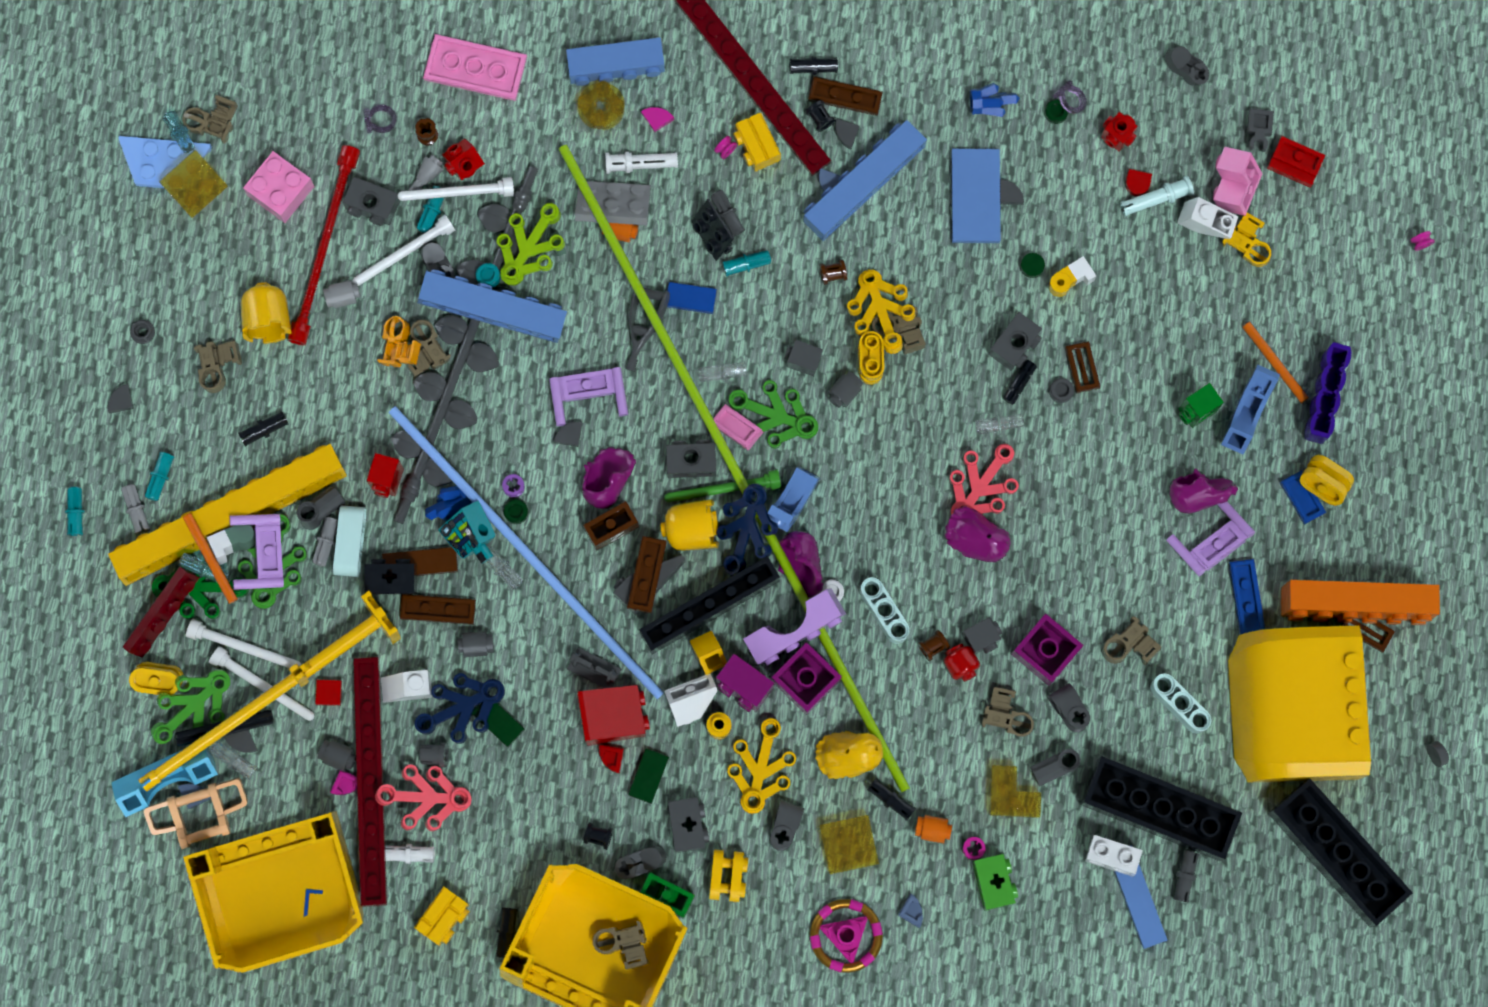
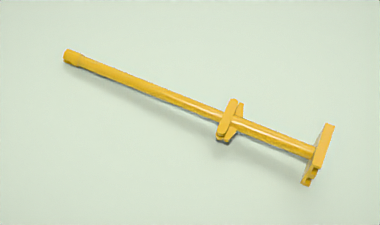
M370 591L363 594L361 598L372 616L301 666L295 664L290 667L289 671L291 674L158 768L151 770L138 779L141 784H144L149 779L151 780L143 786L145 791L147 792L159 784L163 778L297 684L300 687L305 686L309 683L308 678L380 627L392 644L399 641L401 637L397 628L392 625L384 610L374 600Z

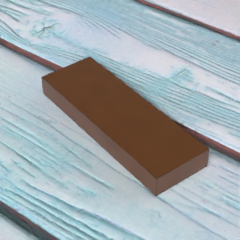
M813 77L808 101L817 102L823 100L825 105L878 116L883 92Z
M642 536L627 609L652 614L667 543L666 540Z
M452 547L382 554V558L386 559V564H396V559H411V564H417V576L458 572L457 552ZM390 570L388 575H385V579L397 578V574L392 573V570Z
M402 594L400 619L474 625L476 600Z

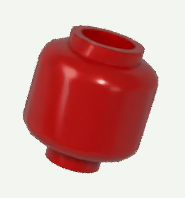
M959 644L945 652L947 656L943 662L952 679L958 680L962 678L966 682L977 676L975 671L980 667V662L970 646Z

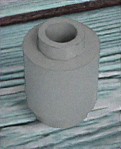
M351 280L328 285L329 288L323 289L328 308L334 307L336 309L357 303L356 298L360 297L357 283L352 284Z

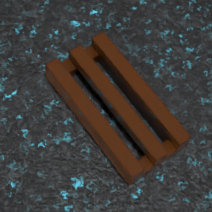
M1089 341L1066 346L1065 351L1076 394L1100 389ZM1081 348H1085L1093 384H1089ZM1072 350L1076 351L1084 386L1080 385Z
M1354 619L1350 622L1382 641L1381 645L1362 634L1363 642L1382 653L1395 633L1394 630L1378 621L1372 625L1387 633L1386 638ZM1342 623L1341 626H1348V623Z

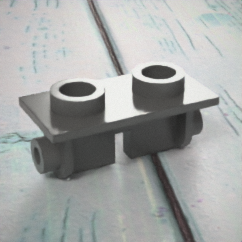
M577 648L576 652L572 654L567 670L603 688H613L622 670L581 648Z

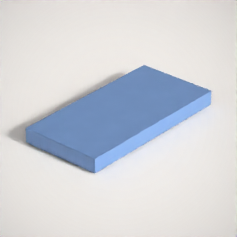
M952 149V243H1000V149Z

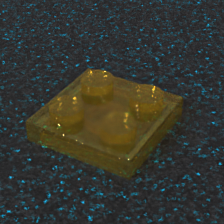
M196 150L192 151L158 181L191 218L197 215L228 187Z
M869 815L819 825L830 875L879 865Z

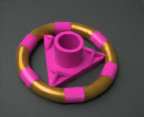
M839 899L826 904L817 912L811 924L809 938L815 956L823 965L840 973H851L867 967L875 960L882 946L883 932L881 922L870 907L853 899ZM841 908H849L865 915L864 917L821 925L823 920L833 911ZM868 919L871 923L874 937L871 949L859 961L854 962ZM819 930L827 936L849 963H842L831 959L825 954L821 946Z

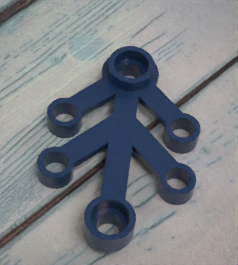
M760 484L749 485L744 490L742 498L735 502L726 503L723 507V513L726 517H735L739 514L740 509L747 507L745 516L728 525H721L717 529V536L721 540L731 539L733 533L740 530L734 555L727 556L724 560V569L730 575H735L746 567L744 554L749 536H751L755 546V554L758 558L769 557L772 553L771 546L768 543H764L755 521L757 512L762 523L761 530L764 535H774L778 531V524L770 520L764 505L767 494L764 487Z
M458 673L453 679V683L457 688H470L479 692L471 697L448 690L441 684L434 685L431 694L435 699H446L457 704L433 716L426 713L420 714L415 719L416 730L424 735L431 734L435 730L436 725L460 714L455 729L451 731L450 738L453 742L462 744L467 739L465 730L473 709L476 705L483 702L479 716L474 719L472 726L479 733L486 732L489 728L487 720L493 704L500 702L505 695L504 685L500 681L489 679L482 683L468 678L463 673ZM464 677L465 683L458 685V680ZM442 688L443 694L436 696V690ZM492 688L497 689V693L494 696L489 694ZM426 721L431 723L428 729L423 728V724ZM480 721H484L482 729L477 728V724ZM457 732H462L460 740L455 739Z

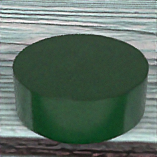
M1059 99L1048 102L1044 110L1045 118L1052 124L1064 122L1069 113L1067 104Z
M1037 253L1025 255L1020 264L1021 272L1028 278L1039 277L1045 268L1043 257Z
M519 499L507 502L504 507L506 520L511 524L523 523L528 517L527 505Z

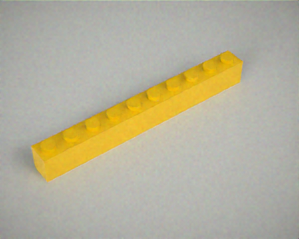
M332 445L319 446L312 453L306 456H299L292 460L290 464L284 467H277L262 478L252 479L246 486L240 489L228 491L224 497L218 500H210L203 507L195 511H188L181 515L179 519L173 522H166L151 533L139 535L135 541L129 544L117 546L113 552L108 554L119 579L127 586L182 559L185 555H190L200 550L183 520L185 515L192 513L207 541L208 536L232 527L229 523V516L272 514L347 477V474Z

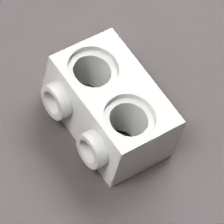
M1094 835L1085 862L1134 877L1143 850Z

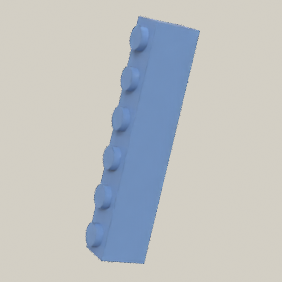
M908 120L902 125L900 123L896 124L889 132L891 135L885 141L880 139L873 146L872 149L874 151L868 156L863 155L855 163L856 167L851 172L847 170L838 179L839 183L834 188L830 186L822 193V199L816 204L812 202L804 210L803 222L822 241L827 239L926 147L927 139Z
M439 270L426 271L417 301L418 304L558 343L567 314V311L562 310L560 305L549 303L547 306L540 304L539 300L533 297H525L523 299L516 297L514 292L502 290L501 292L492 290V286L478 283V286L470 284L466 278L455 276L454 279L446 277L445 273Z

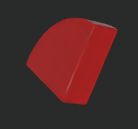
M599 745V754L603 764L609 770L620 774L624 749Z

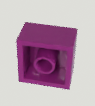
M1045 613L1011 655L1045 684L1050 686L1084 645Z
M806 642L772 676L771 681L807 715L841 681L842 676Z
M735 654L732 655L716 677L717 690L728 698L731 695L737 698V704L747 712H750L751 709L757 712L774 689L773 681Z

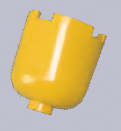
M261 282L245 291L241 298L242 336L245 340L253 342L254 338L263 339V344L275 343L285 340V334H291L288 302L285 293L280 288L266 282Z
M713 499L677 504L668 509L665 515V522H661L662 537H667L668 543L672 548L679 551L719 547V542H714V535H717L718 520L716 511H711L710 507L714 506Z

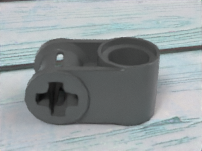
M1070 683L1048 695L1051 705L1069 730L1081 732L1087 727L1090 722V714ZM1075 715L1077 717H1083L1081 724L1079 722L1074 723L1072 721Z
M781 800L770 836V843L774 849L784 851L790 847L805 808ZM781 832L785 833V838L788 839L783 844H779L778 838L775 837V835L779 836Z

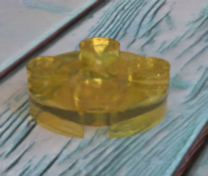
M601 81L588 86L582 91L577 101L579 116L582 122L589 128L609 130L618 125L623 118L625 111L624 97L615 86L610 85L608 82ZM597 102H606L605 107L607 110L604 112L601 109L597 111L595 109Z

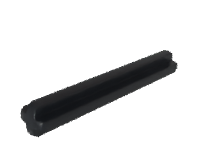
M271 710L258 712L226 735L273 724V714ZM223 721L176 732L175 740L177 746L192 744Z

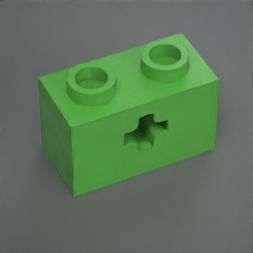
M1004 854L972 862L984 911L1016 903L1015 898H1018V892L1015 883L1011 884L1009 874L1012 873L1009 858L1005 859ZM993 875H996L997 879H1002L999 889L995 885L990 884V881L994 879Z

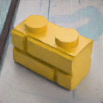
M762 113L755 114L735 124L736 132L733 133V136L738 146L742 145L745 150L743 157L748 167L752 166L754 171H758L781 160V153Z
M443 886L414 928L438 946H441L442 943L447 944L455 934L452 930L457 922L462 924L470 913L467 910L469 904Z

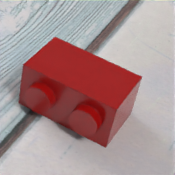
M375 453L366 481L371 490L375 491V495L383 498H388L389 495L396 497L404 468L399 459Z

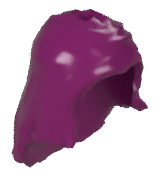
M608 447L607 449H602L593 462H587L584 465L583 497L595 508L608 509L615 504L628 478L632 474L636 464L634 454L621 448Z
M1196 468L1192 474L1174 479L1171 486H1169V496L1173 506L1181 513L1186 514L1199 512L1218 503H1225L1232 494L1236 495L1238 487L1232 480L1225 478L1209 479Z
M967 506L955 509L945 527L947 544L967 558L996 563L1003 559L1009 551L1011 544L1009 532L990 522L975 509Z
M793 531L786 534L779 543L807 596L813 598L821 593L824 583L821 582L823 578L817 542L808 532ZM779 564V568L777 571L781 572L782 574H785Z

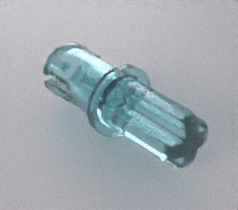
M175 111L167 112L164 115L163 121L170 130V137L177 141L184 153L194 150L195 146L188 135L187 126L183 125Z
M183 553L179 560L180 567L199 574V578L205 577L217 582L206 561ZM221 568L227 578L229 571Z

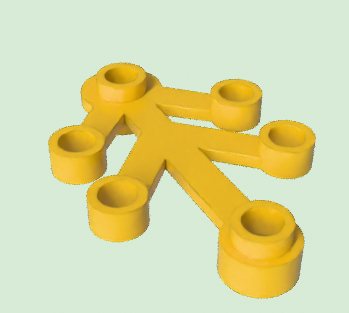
M866 270L858 278L860 290L855 299L847 303L848 313L853 316L859 315L862 312V304L870 293L872 302L863 318L855 322V332L859 336L868 332L869 326L877 314L885 334L883 338L884 349L890 354H896L903 347L902 337L894 332L887 311L901 316L905 321H911L916 315L915 308L909 304L901 306L882 298L880 291L894 295V298L898 301H903L908 297L907 287L903 284L894 286L882 281V276L878 271ZM868 278L874 279L872 282H867L866 280ZM902 290L904 294L898 295L897 291ZM853 305L859 306L856 310L851 309ZM908 310L912 312L910 315L904 314ZM861 325L866 326L864 330L858 329ZM890 339H896V340H897V341L894 342V343L888 342Z
M773 718L766 719L761 725V733L764 738L757 763L750 754L745 740H737L733 745L734 752L741 756L753 776L751 788L742 776L740 765L731 764L727 769L728 776L735 780L743 794L740 801L743 810L750 814L759 813L764 808L767 798L779 791H786L790 786V779L787 776H779L776 779V783L761 790L763 780L781 769L791 767L796 763V755L788 751L782 755V758L767 766L773 739L781 731L780 723ZM773 725L776 730L774 733L769 734L766 731V727ZM743 743L746 748L744 751L739 752L736 749V745ZM786 755H792L794 761L790 764H787L784 761V757ZM732 767L739 768L740 772L737 776L731 775L730 769ZM780 779L787 780L788 785L785 788H781L778 785ZM750 797L757 798V805H749L748 799Z

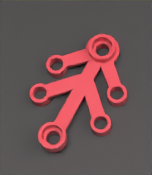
M1001 444L996 448L994 452L995 459L981 479H979L977 469L978 454L975 451L965 453L963 462L967 465L971 493L965 498L962 486L965 479L964 473L960 470L953 471L949 480L954 488L956 502L951 508V515L955 509L962 508V506L975 509L981 514L991 512L999 514L1004 510L1005 503L1000 498H994L991 503L974 504L979 497L1002 493L1014 494L1018 490L1019 484L1013 478L1007 479L1005 483L989 485L1001 466L1012 461L1014 450L1010 445ZM1006 449L1009 452V456L1003 457L1000 451ZM973 455L975 461L972 463L968 462L966 457ZM953 475H960L961 481L955 482L952 478ZM1007 483H1013L1015 489L1009 490L1006 486ZM999 502L1002 506L1001 509H994L993 503Z
M412 764L403 768L402 777L407 781H412L421 792L396 791L392 785L384 784L375 793L376 801L382 806H388L394 801L422 803L411 814H407L401 819V826L405 830H412L417 825V821L436 803L446 804L437 815L430 816L425 822V826L429 831H436L453 811H465L470 806L472 800L471 794L467 789L454 787L443 775L440 767L432 766L426 772L427 779L431 782H437L445 791V793H437L418 773L417 767ZM407 769L413 770V777L406 774ZM431 770L438 772L437 778L431 776ZM382 792H386L389 795L388 800L381 798ZM455 796L462 798L461 804L455 802ZM406 818H410L413 821L412 826L406 825ZM431 819L437 821V827L430 825Z

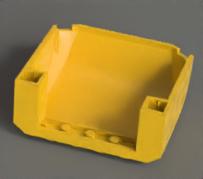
M1360 627L1275 628L1239 635L1228 659L1234 760L1247 779L1246 781L1248 783L1305 781L1307 779L1312 781L1359 780L1369 776L1371 754L1363 640Z
M337 811L183 857L214 968L244 973L340 944L363 924L364 915L363 907H361L360 892ZM306 889L323 890L322 894H309L308 915L304 917Z
M579 864L549 865L499 968L500 977L561 1007H653L688 928L683 925L670 906ZM636 921L642 922L647 941L645 944L641 943V945H644L649 964L629 970L625 969L624 962H627L625 953L622 954V950L607 955L599 953L593 946L594 935L601 929L616 927L617 930L637 925ZM604 932L599 936L598 942L612 939L614 936L611 933ZM615 943L606 946H601L599 948L601 950L607 951L610 950ZM639 959V960L631 961V962H628V963L631 964V963L639 962V961H641V960Z

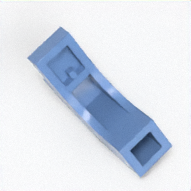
M1257 365L1237 403L1224 434L1222 446L1244 455L1254 435L1261 413L1279 380L1280 374Z
M800 466L795 469L783 493L768 511L770 520L777 523L778 528L786 532L790 530L813 493L820 477Z

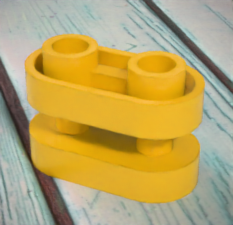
M875 331L864 333L860 338L858 346L859 377L864 383L869 385L878 383L882 379L884 372V341L882 336Z
M1315 455L1310 459L1307 468L1303 471L1300 483L1306 490L1326 503L1337 506L1342 504L1346 498L1347 492H1349L1354 483V477L1349 471L1326 456Z
M142 662L130 674L129 684L133 690L140 693L155 695L168 693L173 695L178 690L175 680L183 675V672L174 665Z
M714 849L709 899L719 900L720 893L730 894V902H739L740 897L745 898L746 883L741 882L742 872L747 873L748 858L744 857V852L734 851L733 859L723 858L724 850ZM722 868L732 869L731 884L721 883Z

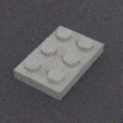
M587 181L609 223L647 225L651 185ZM578 187L575 221L597 222Z

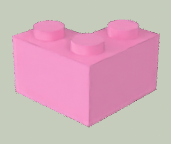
M1224 147L1222 154L1216 160V169L1222 179L1219 186L1213 192V200L1218 207L1228 212L1246 216L1262 172L1251 152Z

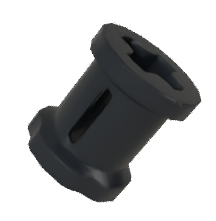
M823 100L815 102L805 111L806 115L811 116L816 124L818 132L829 128L836 121L825 109Z
M589 822L583 843L603 846V849L608 850L613 828L604 829L593 826V823Z

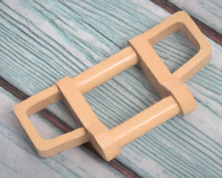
M234 778L218 784H209L208 788L183 796L168 797L165 801L145 808L144 815L152 835L176 831L180 847L185 849L190 847L189 844L220 834L222 836L231 834L227 814L245 807L248 799L241 779ZM236 785L242 801L225 809L218 789ZM211 797L219 825L187 835L179 807ZM168 806L174 825L156 828L150 812Z

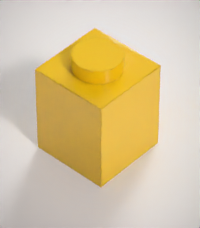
M712 630L690 640L692 649L705 675L726 665V658Z

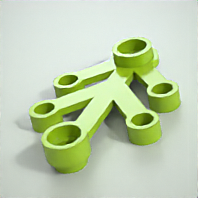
M547 203L542 206L540 210L541 218L528 239L524 230L525 220L518 213L510 216L509 224L515 231L520 251L515 260L511 250L513 242L510 236L501 234L497 237L496 242L502 249L505 265L501 269V278L507 285H518L523 281L525 275L541 270L549 271L553 266L552 260L547 255H541L537 262L524 265L529 257L552 250L560 251L564 248L565 241L560 235H553L549 241L537 244L547 226L555 224L560 220L561 212L555 204ZM548 209H553L552 214L546 215L545 213ZM515 219H521L519 224H513ZM503 239H508L506 245H501ZM555 240H561L558 246L553 245ZM548 260L546 266H541L542 261ZM511 270H516L515 275L509 276L508 274Z

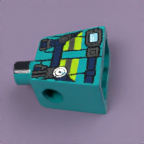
M479 501L461 508L438 529L461 558L475 554L480 563L483 564L493 557L487 544L495 538V532Z

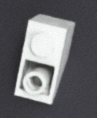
M1197 197L1184 202L1177 223L1200 234L1231 239L1238 216Z

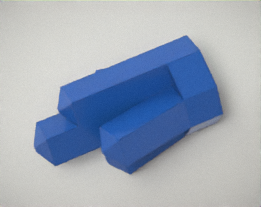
M995 83L980 89H970L972 115L986 114L1003 117L1005 110L1002 105L1017 104L1019 97L1016 93H998L999 86Z
M457 486L443 488L437 496V503L425 509V516L430 520L439 517L444 521H448L461 508L472 504V502Z

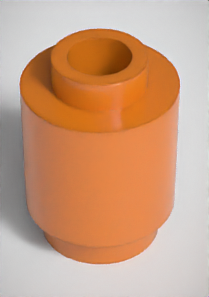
M609 223L619 241L630 243L631 239H636L639 225Z
M929 815L924 817L918 816L915 836L921 837V840L944 844L945 839L950 840L952 825L948 824V819Z

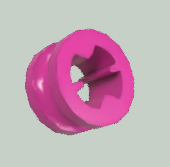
M726 136L719 142L714 151L720 153L722 159H726L736 149L738 144L731 142V137Z
M1430 231L1423 232L1410 240L1411 243L1415 244V251L1422 250L1435 243V240L1430 238Z
M978 837L967 839L962 847L964 855L971 860L981 858L986 850L984 842ZM973 841L976 842L975 845L979 844L981 847L977 851V855L974 856L972 855L973 852L968 853L967 848L971 846L970 842Z

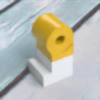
M1083 256L1052 276L1049 283L1050 293L1056 297L1065 296L1071 287L1081 281H1084L1086 286L1094 282L1096 274Z

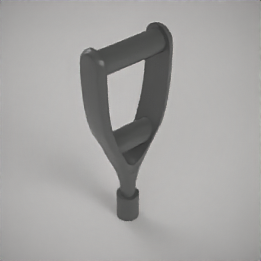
M644 288L649 299L661 301L657 314L662 322L669 303L670 293L668 291L661 292ZM635 292L633 293L629 311L632 353L626 365V370L635 372L637 366V357L640 350L655 333L652 325L650 328L635 325L639 302ZM637 335L643 336L640 340H637Z

